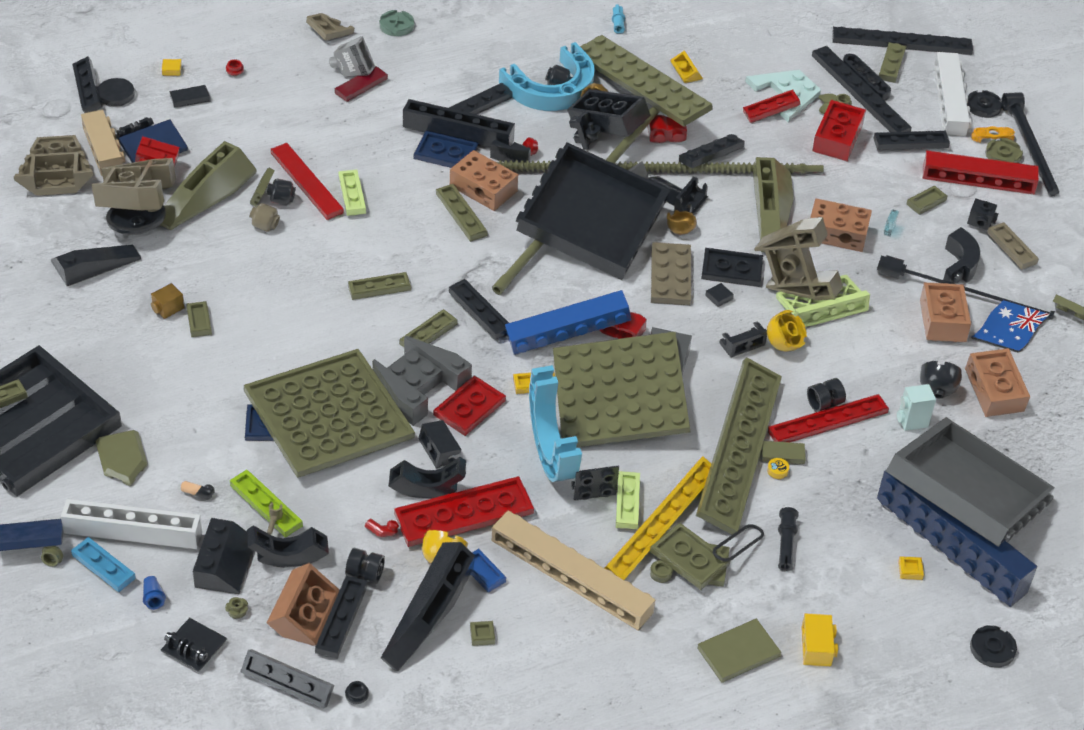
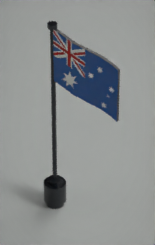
M881 255L877 270L881 271V274L899 279L900 275L904 276L905 273L938 283L955 284L908 270L904 260L889 255ZM964 286L965 291L1001 301L990 313L982 328L971 336V339L1004 349L1009 348L1011 351L1018 353L1029 343L1036 329L1047 318L1053 319L1055 311H1044Z

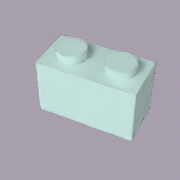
M929 384L905 387L903 396L900 398L901 405L897 411V420L902 424L904 431L928 428L936 402Z

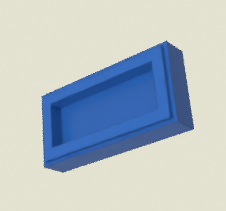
M479 548L472 552L475 555L471 575L488 593L506 582V576Z

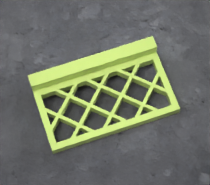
M847 275L840 276L841 282H845L847 286H843L841 289L843 294H838L835 299L814 300L784 292H777L776 298L786 310L793 311L791 314L795 317L799 316L805 327L868 311L870 294L867 290L861 291ZM786 297H791V298H795V299H794V300H789V299H785V298H786ZM798 300H805L808 303L798 302Z

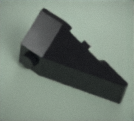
M131 244L74 250L52 258L51 263L66 286H70L141 260V255L134 245Z

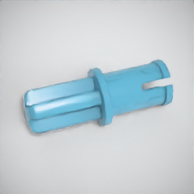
M619 4L613 7L612 16L614 32L617 34L623 33L625 30V15L623 14V7L619 6Z

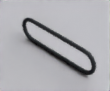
M745 525L738 532H735L713 548V555L721 561H731L762 539L764 531L757 525ZM752 527L760 531L761 535L731 557L722 558L717 555L716 550L745 529Z

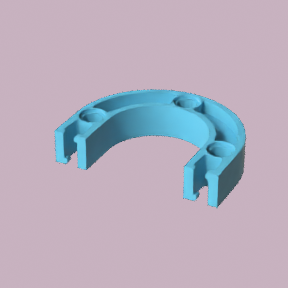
M574 42L571 43V53L566 46L560 47V62L573 75V78L568 82L559 85L539 84L530 80L516 64L510 65V75L506 72L507 69L505 67L499 69V84L504 83L513 92L512 98L529 108L542 111L566 110L580 98L582 91L588 85L594 83V64L588 54Z
M551 365L531 370L529 406L534 440L543 470L551 482H558L575 478L576 472L580 470L582 452L580 448H576L578 443L576 436L560 438L556 418L558 380L556 376H553L554 368Z

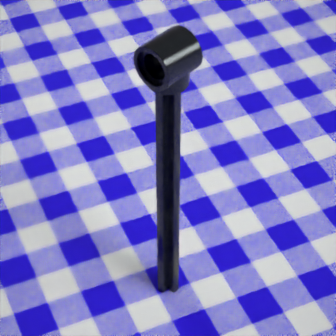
M1022 92L1003 93L1001 98L1002 109L1014 116L1033 161L1038 166V172L1048 194L1052 197L1055 194H1059L1058 186L1023 112L1025 106L1024 94Z

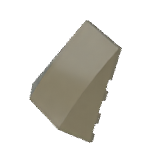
M76 135L37 137L30 148V154L24 158L25 163L20 165L19 173L14 175V181L36 196L77 193L93 176V171L85 159V154L81 150Z

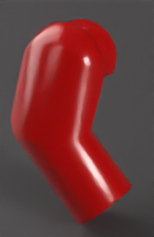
M370 518L365 523V528L378 537L394 536L398 532L397 529L399 527L398 522L394 520L388 521L387 525H380Z

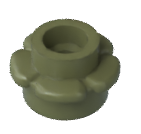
M48 546L42 549L41 560L44 564L53 567L62 562L63 553L59 547Z
M233 597L229 600V603H226L225 609L230 617L240 619L248 611V602L244 598Z

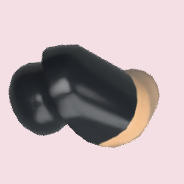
M187 481L181 484L182 492L205 500L212 498V495L215 493V488L210 484L201 486Z

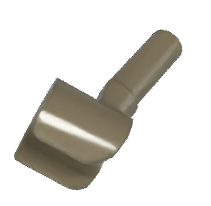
M273 503L269 505L270 523L267 533L272 535L275 522L283 516L282 504L277 510H274Z

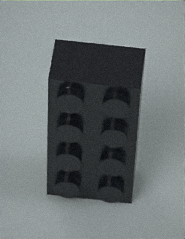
M589 89L567 109L570 119L573 116H580L583 111L589 112L591 122L594 125L600 126L601 132L628 137L651 116L645 97Z

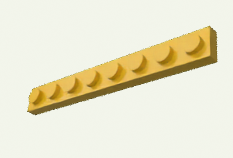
M704 456L688 471L604 569L612 571L623 580L626 579L650 551V547L664 535L704 488L711 467V463Z

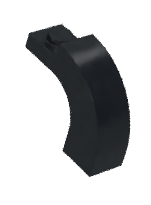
M960 227L948 235L945 250L958 259L956 263L946 269L943 280L951 283H958L961 279L968 283L975 275L980 259L978 242L968 231Z
M458 457L445 467L437 470L420 469L403 460L390 469L388 486L403 495L414 498L432 499L457 492V483L465 478L466 460Z
M254 525L247 529L248 548L257 552L258 561L266 565L283 568L303 566L316 562L329 554L327 535L313 527L297 536L289 538L272 536Z

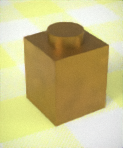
M172 283L151 293V307L156 314L159 313L164 319L185 309L183 293Z

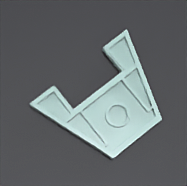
M800 70L746 76L745 80L754 91L770 86L778 94L793 89L800 99L801 105L779 113L787 122L791 121L821 93V89Z

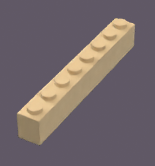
M507 511L492 526L491 541L639 631L654 613L656 599L652 598L650 594L637 589L630 582L624 581L612 571L604 569L592 559L579 554L574 548L566 546L557 538L541 531L539 527L526 522L519 515Z

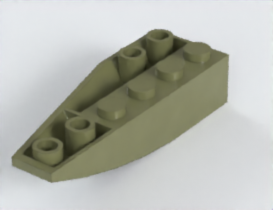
M224 141L186 177L164 205L166 217L160 226L172 230L224 200L244 185L257 172V169L239 147Z
M756 157L753 170L760 240L766 235L787 227L794 199L791 172L775 158Z

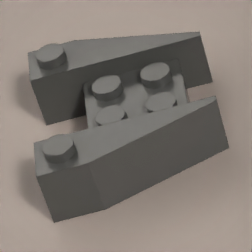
M405 336V355L387 368L375 359L372 361L373 371L407 421L414 426L428 415V397L425 394L441 382H444L456 391L472 378V364L457 353Z

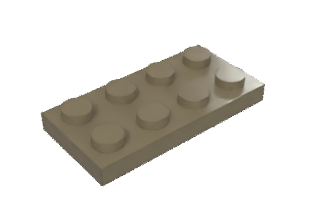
M652 242L651 303L690 306L691 245Z

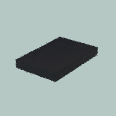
M705 247L701 279L760 287L763 255Z

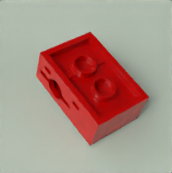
M831 100L815 134L812 151L848 161L863 127L866 109Z

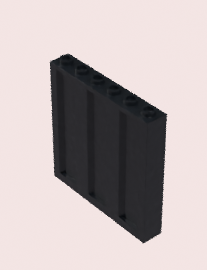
M40 345L0 369V386L19 379L28 398L0 408V482L6 491H11L17 497L95 445V441L99 437L108 436L122 427L120 412Z

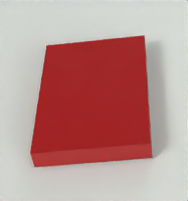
M474 375L433 410V415L440 420H444L447 425L466 436L506 401V395Z

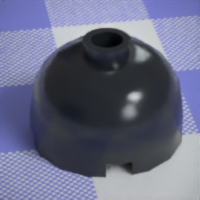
M938 361L926 362L921 366V385L929 384L937 399H942L955 393L962 380L961 368L950 362H945L944 365L937 364Z

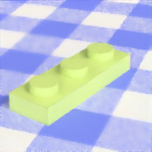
M357 169L338 171L347 216L366 214V206Z
M619 471L615 528L638 529L640 473Z

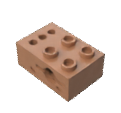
M473 150L450 169V184H454L460 193L495 211L518 192L519 174Z
M815 198L810 218L823 217L828 235L822 244L863 252L872 210Z
M924 282L920 305L926 340L967 342L971 321L964 285Z
M1010 349L970 353L965 370L985 417L1024 412L1030 399V394Z

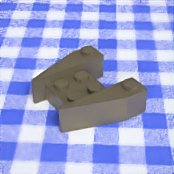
M173 158L151 159L104 167L101 169L103 183H93L91 186L96 207L147 210L149 212L158 211L164 203L162 189L173 187L176 181Z
M823 217L802 219L764 236L756 245L755 251H765L771 269L772 278L766 284L767 289L814 300H829L837 297L843 288L839 271H816L809 247H819L828 235Z

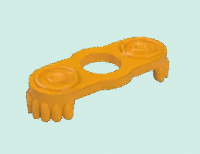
M979 127L973 130L971 138L979 143L983 138H1008L1014 141L1015 131L1009 127ZM989 131H996L999 134L993 135Z

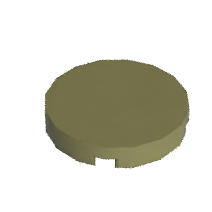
M1001 138L997 141L996 139L991 140L987 144L985 154L988 159L1020 163L1023 150L1021 151L1020 145L1013 140Z

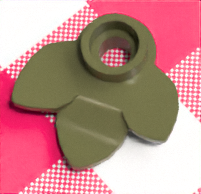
M828 93L818 97L824 103L819 108V112L825 114L831 100L852 105L850 96L846 94L836 96L835 94Z

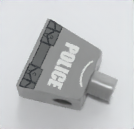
M363 36L340 45L335 50L334 57L329 59L330 66L332 68L339 67L344 76L369 75L376 67Z

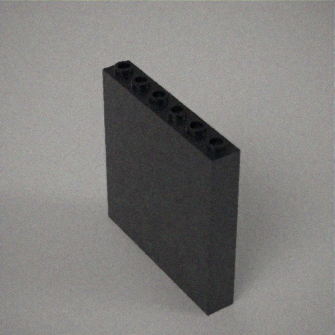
M566 142L563 148L558 149L555 156L556 160L550 162L548 173L544 172L542 175L540 186H535L532 199H527L524 205V212H519L516 218L518 223L516 231L623 280L663 209L670 189Z

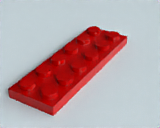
M517 476L394 508V515L407 546L411 547L422 544L425 533L429 530L448 532L447 537L494 525L507 511L520 517L534 514V507L520 477Z

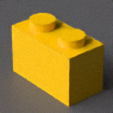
M804 613L801 626L803 665L831 666L833 657L837 658L838 644L834 643L837 627L832 622V615Z

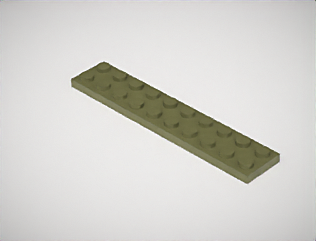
M603 35L597 36L580 46L593 61L594 69L634 95L645 97L648 104L682 126L688 125L713 110L711 102Z
M747 357L742 361L696 513L697 517L731 535L739 530L782 378L781 375Z

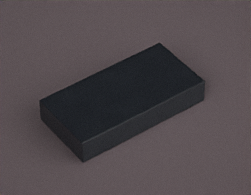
M206 85L169 91L174 108L210 101Z

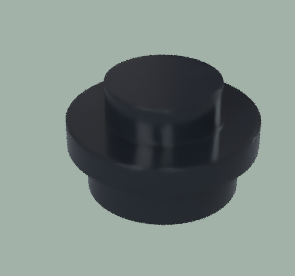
M353 681L347 686L345 697L352 704H361L368 699L369 689L363 682Z

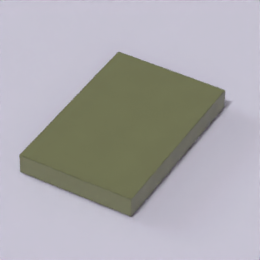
M681 523L677 524L650 547V552L700 590L730 565V561L725 562L717 559L713 555L714 547ZM716 550L717 555H719L722 558H727L725 555Z
M757 618L699 643L697 647L721 683L781 657L780 649Z

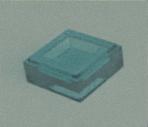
M891 210L886 221L884 235L891 237L897 223L899 211Z

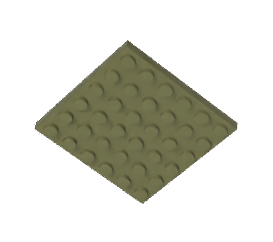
M676 332L553 348L555 375L558 380L557 396L562 439L576 436L578 440L576 448L690 433Z
M359 348L244 385L246 396L297 478L415 438V431Z

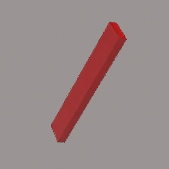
M288 143L271 148L272 156L326 220L344 213V208Z
M877 394L769 426L768 433L774 442H793L887 414L889 407L882 397Z

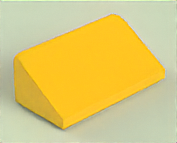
M685 50L670 60L684 83L703 79Z

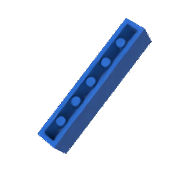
M619 290L505 324L513 354L516 355L630 321L631 315L623 290Z

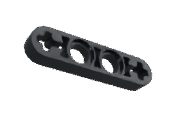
M849 53L844 55L843 62L884 101L890 98L891 87L855 54Z

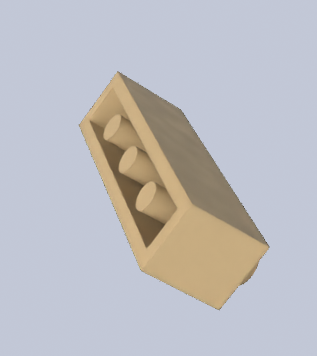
M103 110L81 114L83 130L100 175L102 176L101 169L104 167L125 163L123 151L120 152L119 140H115L114 128H110L111 121L109 116L106 117Z

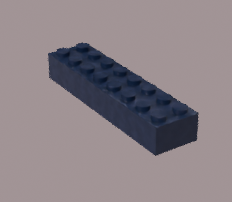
M886 470L884 471L877 499L882 505L894 512L898 518L910 525L914 531L920 533L933 546H936L949 559L953 560L966 573L974 577L983 587L990 590L1009 607L1013 606L1028 593L1038 567L1036 564L1006 541L998 547L887 473Z

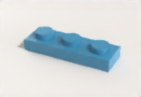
M89 537L71 550L74 558L117 592L123 590L136 579L135 573Z

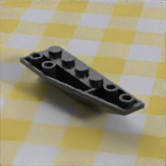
M461 542L442 543L385 648L381 659L394 671L401 669L450 612L474 569L475 555Z

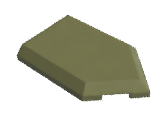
M136 430L99 437L95 441L103 473L107 477L117 478L123 481L124 484L131 486L140 471H143L148 465L139 432Z

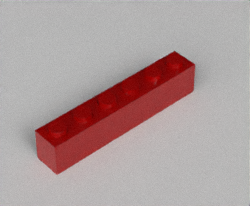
M926 150L922 179L1034 195L1039 181L1038 166Z

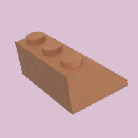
M310 563L295 568L291 571L266 623L284 638L314 646L318 642L340 589Z

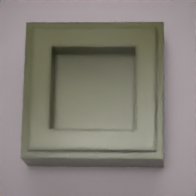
M493 621L470 622L472 646L495 644Z

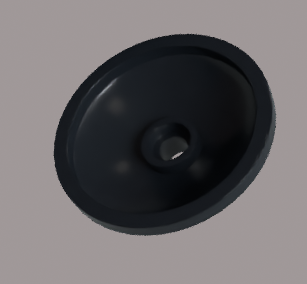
M164 205L155 212L110 208L106 214L107 225L118 233L139 235L157 228L164 221L166 210Z

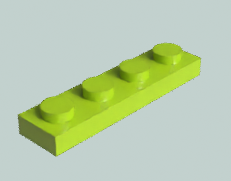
M247 469L229 480L230 486L269 523V505L273 503L274 510H277L282 504L283 516L275 522L274 528L285 538L303 527V521Z

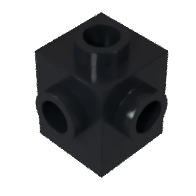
M975 198L967 224L988 230L992 223L996 224L999 213H996L997 204Z

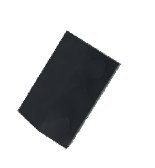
M217 518L210 519L193 568L195 588L240 594L253 550L248 548L247 531L234 521Z

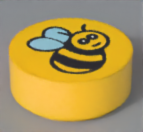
M782 458L771 459L768 463L767 472L772 478L783 479L788 475L789 464Z

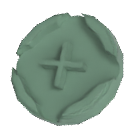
M391 10L381 15L379 26L381 31L387 35L403 36L412 32L414 18L406 11L401 13L397 12V10Z

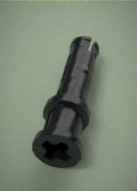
M785 507L779 511L781 524L778 526V532L781 535L778 568L783 571L784 564L786 563V571H790L793 568L794 536L798 532L796 519L799 517V512L795 508Z

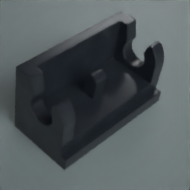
M693 176L677 195L674 212L675 210L679 212L686 211L695 215L708 199L707 184L704 183L702 188H699L698 178Z
M756 321L753 323L755 327L741 334L730 337L728 333H723V338L720 339L719 344L732 358L765 346L767 330Z
M444 420L422 424L418 439L435 468L438 469L440 466L448 465L454 461V457H449L460 454L462 449Z

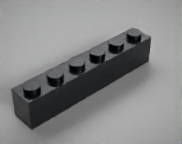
M408 99L403 108L404 128L442 134L476 142L481 146L490 148L494 139L509 146L514 142L515 123Z

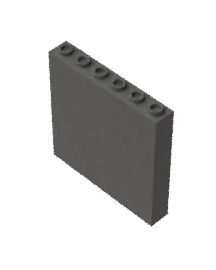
M947 417L895 453L886 470L887 473L998 547L1004 541L1009 542L1014 534L1017 535L1021 528H1024L1030 520L1032 521L1037 513L1040 514L1044 507H1047L1054 498L1051 495L1055 489L1054 486Z

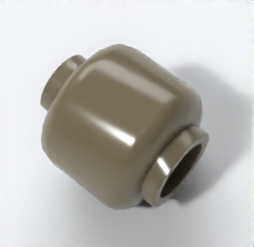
M264 203L253 207L249 215L252 218V225L265 232H269L271 229L274 230L280 220L277 209Z

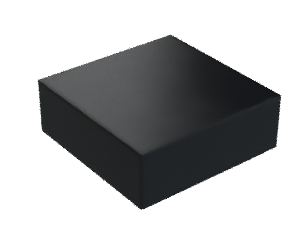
M719 283L706 290L705 296L719 307L733 300L734 294L722 283Z

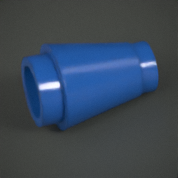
M148 576L143 581V603L149 609H159L164 605L166 595L155 576Z

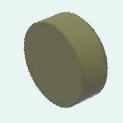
M662 560L652 563L650 576L654 581L665 583L672 578L673 569Z

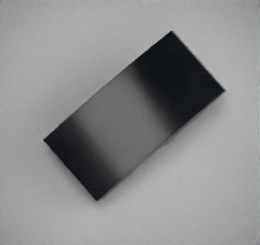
M495 139L491 143L490 158L498 161L501 160L502 162L507 160L508 163L511 160L513 163L516 160L519 163L522 160L526 163L528 160L530 163L531 148L516 142L509 146Z

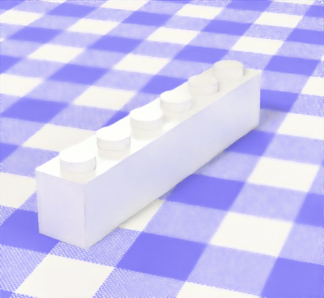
M937 52L934 70L943 130H946L947 135L966 136L968 129H971L972 119L969 118L968 95H965L966 83H963L964 72H961L962 61H959L958 53Z
M70 499L66 500L61 514L64 534L190 549L198 548L202 535L201 517L197 514Z

